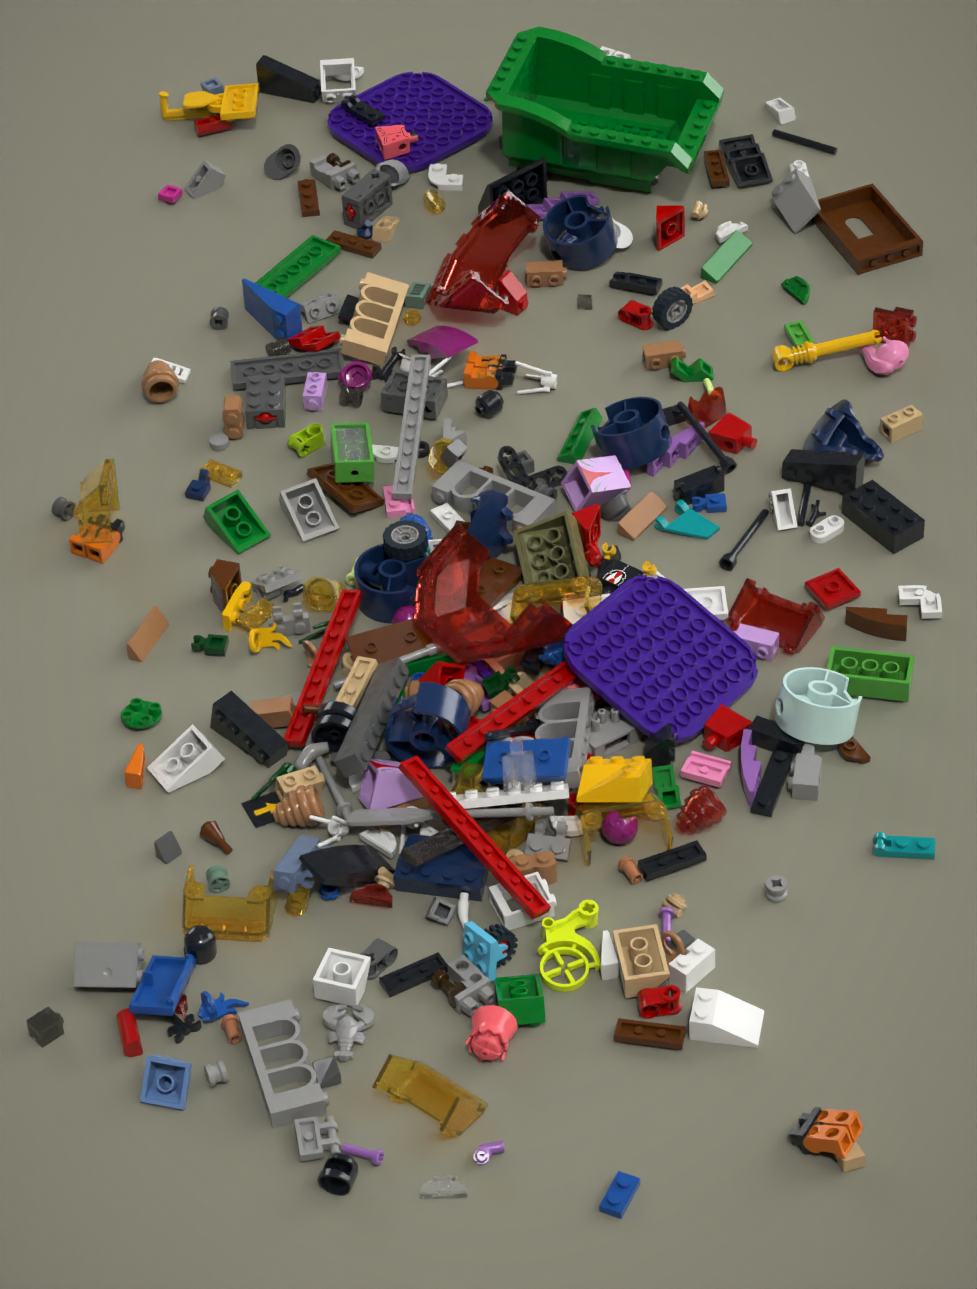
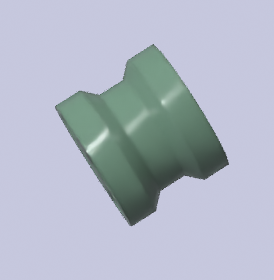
M215 865L206 871V878L209 881L208 886L212 892L220 893L229 888L230 880L227 869L224 866Z

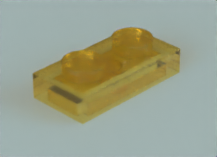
M212 459L201 468L210 470L207 477H211L212 481L230 488L243 477L242 471Z
M261 598L235 619L236 626L250 633L251 629L259 628L268 618L273 616V606L277 605Z

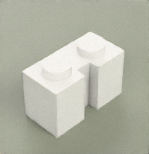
M700 939L694 941L686 948V955L680 954L669 963V983L687 993L715 968V949Z

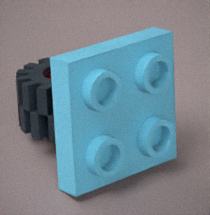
M473 921L464 923L462 954L484 976L493 981L496 980V967H500L501 964L504 966L507 964V959L509 961L512 959L510 955L515 954L514 948L518 946L515 942L518 940L503 925H490L489 930L486 928L483 930Z

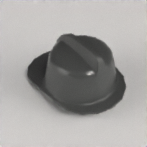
M285 144L273 152L264 163L265 174L273 180H279L289 173L296 171L301 163V155L298 148L292 144Z
M387 160L376 165L375 170L391 176V188L405 183L409 178L407 167L398 160Z
M628 490L623 491L609 502L600 505L601 515L605 519L617 521L631 510L625 496Z

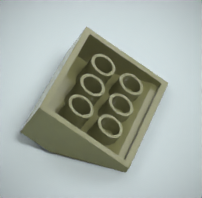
M564 511L513 531L530 604L561 599L566 592L582 594L593 590L577 519L571 513Z

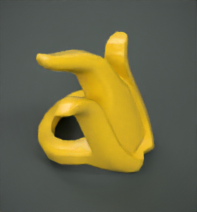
M275 622L272 627L251 629L249 633V646L252 653H258L262 647L274 646L279 651L280 644L275 640L282 641L288 647L293 645L283 634L272 632L277 627Z

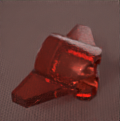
M182 994L174 1013L181 1014L185 1020L188 1002L187 996Z

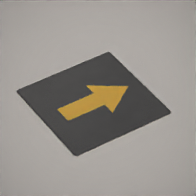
M276 791L241 804L254 827L259 828L276 822L273 811L276 810V804L281 801Z

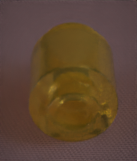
M428 190L424 194V203L431 213L438 214L445 209L446 203L439 192Z
M301 884L295 893L289 892L284 907L290 915L301 916L305 914L311 897L310 889L305 888Z

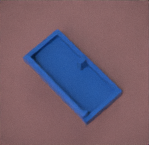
M569 737L487 741L482 779L490 784L564 781L567 777L571 740Z
M186 954V958L153 955L129 1004V1012L173 1016L191 973L196 966V958L192 954Z

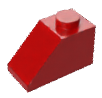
M508 270L498 279L499 309L518 316L528 307L527 291L514 274Z

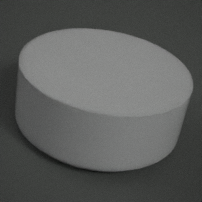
M214 434L209 439L210 447L213 450L222 451L229 446V439L225 434Z

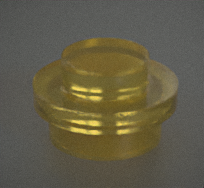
M409 309L404 312L403 320L407 325H417L421 320V313L418 310Z

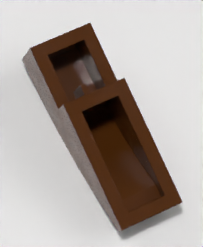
M846 607V625L879 638L906 641L907 615L887 614L886 608Z

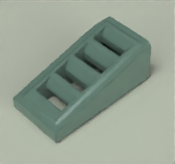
M413 282L407 291L405 306L423 309L431 289V284Z

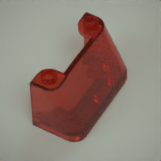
M746 578L728 613V617L725 619L730 626L729 628L732 631H737L741 623L778 632L779 647L792 655L800 653L825 620L820 606L809 602L808 606L806 603H802V605L769 593L767 588L763 587L761 589L756 587V581Z

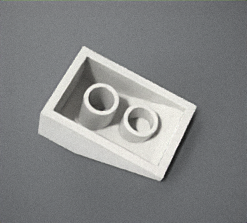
M192 724L147 769L169 793L210 774L225 758L206 736Z
M696 987L689 1021V1040L758 1048L764 1010L720 990Z

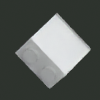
M328 948L313 978L314 997L348 1006L358 1005L365 992L371 957Z

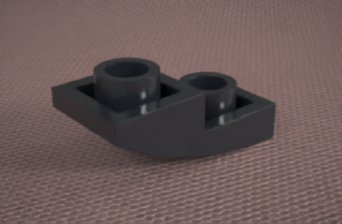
M347 294L338 318L342 319L344 323L350 324L355 306L359 300L358 297Z

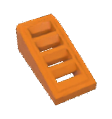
M141 743L137 745L124 771L126 786L134 789H142L145 752Z

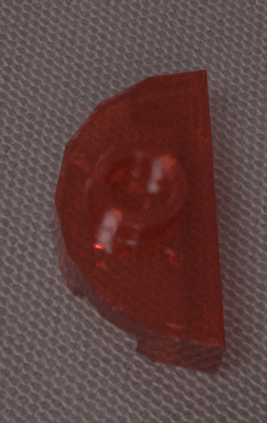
M366 884L365 887L357 891L355 889L350 895V902L393 908L392 894L382 885Z

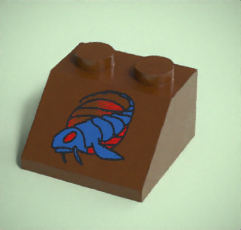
M217 559L214 565L210 567L208 577L211 578L210 591L213 593L214 603L220 612L223 613L233 593L242 583L240 563Z

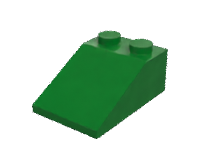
M238 489L205 508L203 518L207 524L238 555L271 537L269 531Z
M539 974L498 977L494 980L497 1006L509 1011L515 1017L517 1025L538 1026L546 1022L544 995Z

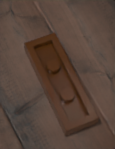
M704 151V160L712 187L730 186L722 151Z
M315 179L298 181L302 217L320 216Z
M336 230L326 239L341 246L343 251L371 259L382 249L381 243Z
M618 1018L614 1041L683 1050L686 1027Z

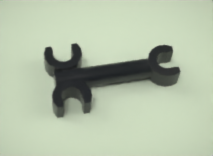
M393 347L391 349L392 356L382 370L379 366L373 365V380L384 379L386 383L393 371L392 367L398 360H402V356L399 353L406 355L405 349L397 352V347Z
M173 1014V1016L163 1015L173 1024V1026L167 1029L168 1037L177 1034L174 1036L176 1044L184 1040V1035L187 1036L191 1032H197L202 1028L200 1020L193 1023L195 1021L193 1014L187 1015L184 1022L176 1014Z

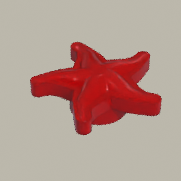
M594 540L586 544L588 548L586 559L590 566L596 565L598 569L601 558H604V556L601 555L597 542Z

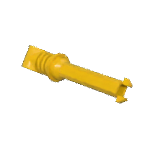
M872 330L818 344L805 341L804 344H801V347L797 345L796 348L793 346L792 349L780 345L772 350L771 355L776 369L784 372L790 370L794 363L798 365V362L802 364L804 361L805 363L813 364V361L820 356L879 344L882 341V337L875 338L876 335H880V332Z

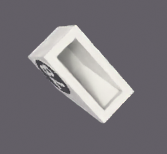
M791 488L767 493L770 513L777 530L797 528Z

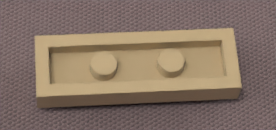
M357 656L335 701L344 702L356 709L378 666L377 660Z

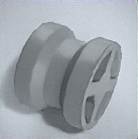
M773 875L766 880L765 896L768 901L781 903L786 900L788 882L783 876Z
M222 1060L217 1061L214 1065H204V1072L210 1087L215 1086L218 1082L226 1083L229 1081Z

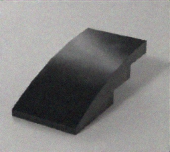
M753 134L719 140V147L738 188L773 182L765 155L761 153L759 144H756Z
M369 845L334 846L312 851L299 857V860L318 880L326 885L354 888L357 881L372 883L375 876L378 875L380 867H385L392 874L395 872L390 864Z

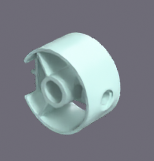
M815 667L794 669L783 678L782 687L775 705V720L784 732L796 739L819 745L840 744L848 741L854 734L862 696H858V699H852L847 692L849 678L838 672Z

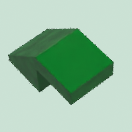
M676 356L671 360V373L684 382H703L705 378H709L710 381L714 380L713 367L701 358H698L690 366Z
M673 765L652 767L653 785L660 810L682 807Z

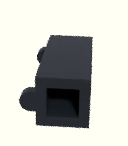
M713 465L674 480V498L676 500H683L689 505L692 504V497L705 498V494L723 492L725 476L721 473V467Z
M758 715L748 727L749 730H752V745L773 752V749L794 753L795 758L798 752L801 753L802 747L805 744V741L796 739L784 732L775 721Z

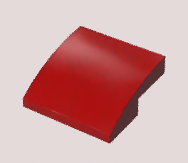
M324 325L312 326L287 339V343L301 350L318 351L339 340L341 337L339 331L326 332Z

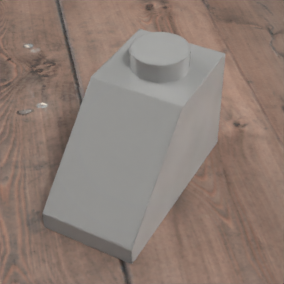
M203 160L185 187V190L193 198L216 191L226 175L217 166Z

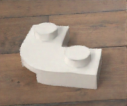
M430 164L428 173L429 184L438 186V190L462 191L463 175H447V164Z
M924 585L898 586L899 605H920L922 619L942 618V605L939 593L935 594L926 590L927 586Z

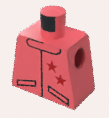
M404 125L375 127L376 142L384 160L409 153L410 143L418 142L417 132L407 133Z

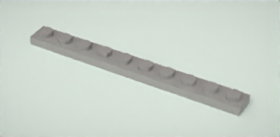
M411 355L392 490L393 499H412L431 364L430 355Z

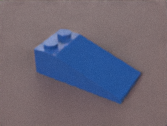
M245 278L242 279L245 310L274 338L288 344L287 339L302 332L299 303Z

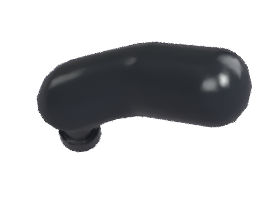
M299 584L294 589L285 590L283 592V600L286 602L288 598L298 596L306 590V586Z

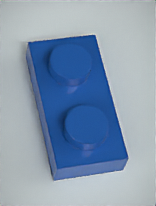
M618 1171L599 1205V1212L622 1219L640 1186V1178Z

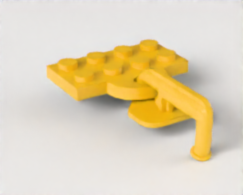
M259 83L225 86L224 93L215 95L206 91L190 92L184 96V108L168 109L167 97L169 94L161 91L159 92L161 114L163 119L167 121L204 118L214 113H220L221 120L234 121L235 119L250 120L256 116L260 90Z

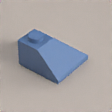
M158 1054L147 1056L140 1102L185 1110L192 1064L178 1058Z

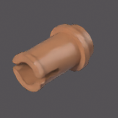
M626 856L619 861L620 871L627 875L632 884H637L643 879V874L635 866L633 858Z
M232 1014L222 1018L221 1027L226 1031L229 1043L237 1044L242 1041L243 1037L238 1027V1018Z

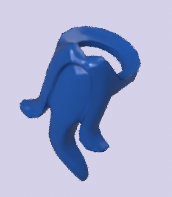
M203 991L201 993L202 1004L198 1016L203 1020V1023L212 1022L228 1014H237L236 1009L233 1007H246L249 1005V1002L238 999L224 1001V994L221 992L219 998L214 1000L207 991Z

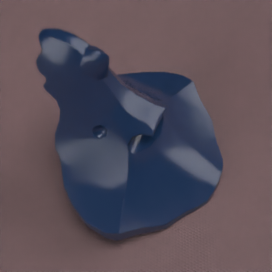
M845 399L839 401L831 408H827L823 416L812 428L802 449L814 450L816 453L843 451L850 452V454H858V452H865V460L871 462H880L884 458L881 447L865 434L861 424L854 415L851 403Z
M495 489L483 491L471 499V502L478 507L471 512V523L465 534L468 548L472 550L476 557L486 562L491 557L497 558L508 544L513 543V536L506 532L507 521L513 520V512L506 507L508 496L502 492L495 491Z

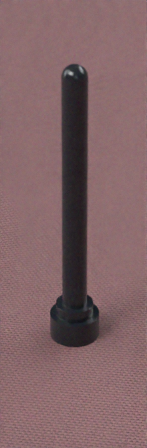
M681 401L678 402L677 408L719 459L722 471L725 474L731 473L737 467V463L733 458L725 456L687 406Z
M763 509L733 550L722 556L719 560V565L722 569L726 571L733 570L737 564L736 557L769 515L767 509Z
M530 719L525 725L487 731L484 737L486 740L524 733L535 736L536 729L541 724L539 719Z

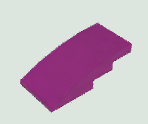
M438 325L407 339L409 347L418 346L420 353L429 352L431 359L450 357L479 343L475 337L462 330Z

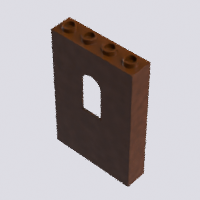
M873 183L818 199L821 210L811 221L857 275L923 256V240ZM851 218L860 219L873 235L858 239L845 222Z

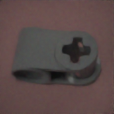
M377 938L360 954L371 957L367 980L376 979L388 966L394 963L398 955L397 948Z

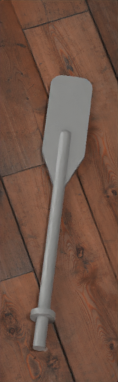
M293 692L282 697L292 696L296 707L301 692ZM312 728L304 747L314 744L311 739ZM320 755L315 760L337 803L336 813L347 821L353 812V806L350 802L344 800L323 756Z
M526 803L525 808L466 810L472 818L526 816L527 821H531L534 816L554 815L553 807H533L532 803ZM385 808L355 810L350 814L347 821L349 826L407 825L443 818L437 811L419 808Z

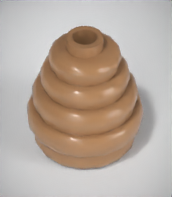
M156 360L147 366L141 385L143 392L149 400L163 403L171 400L176 395L179 382L175 372L166 362Z
M453 679L445 685L455 690L465 699L472 717L479 709L484 698V691L481 685L467 679Z
M300 785L296 790L290 791L288 796L283 797L282 802L276 804V810L273 811L276 823L280 822L285 827L288 825L292 827L316 826L318 822L309 819L310 815L325 818L320 795L313 785Z

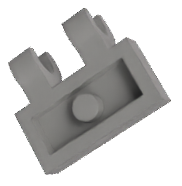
M301 602L293 603V615L283 616L281 605L273 606L274 617L268 618L269 627H272L275 622L277 627L272 632L281 633L284 636L311 632L308 612L303 613Z
M536 818L535 834L528 833L525 854L533 855L538 852L550 851L554 852L555 860L568 862L572 840L566 838L568 830L566 822H557L556 837L546 836L547 822H545V819Z

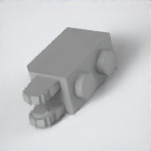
M804 744L801 754L797 753L796 762H791V775L793 777H789L788 790H792V799L818 801L822 758L814 755V745Z

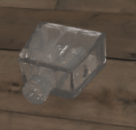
M522 740L509 741L510 753L502 757L504 792L525 791L538 784L532 751H523Z

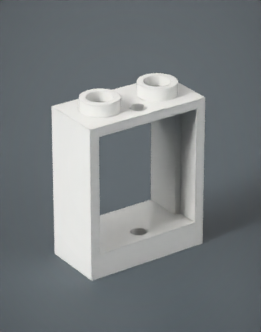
M354 58L320 60L322 102H341L342 100H348L351 95L356 96ZM351 74V88L326 90V76Z
M538 871L524 877L548 902L551 908L548 913L533 920L523 909L511 912L506 901L513 898L500 883L488 887L489 902L501 925L508 930L555 916L556 898L554 894L549 893L548 884L545 879L540 877Z

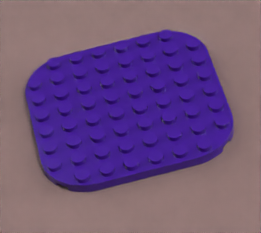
M413 72L401 73L356 95L360 101L385 114V119L374 126H370L352 116L342 108L341 104L330 111L327 120L328 129L335 138L377 165L394 159L403 163L407 167L408 172L414 173L486 137L493 126L492 113L488 107L438 75L428 72H422V74H413ZM404 125L407 133L417 132L418 142L410 143L409 153L384 160L376 142L375 127Z
M640 575L626 581L573 624L563 643V653L569 668L583 682L648 737L664 726L671 725V733L675 734V743L689 741L704 730L706 721L721 704L729 708L748 692L758 673L755 654L742 638L682 587L660 576L652 578L647 577V575Z

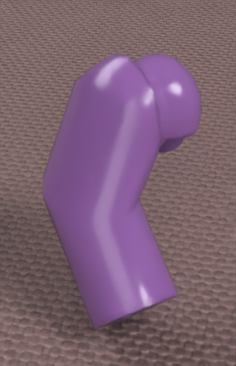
M503 1141L481 1144L474 1154L476 1163L485 1164L493 1154L505 1152Z

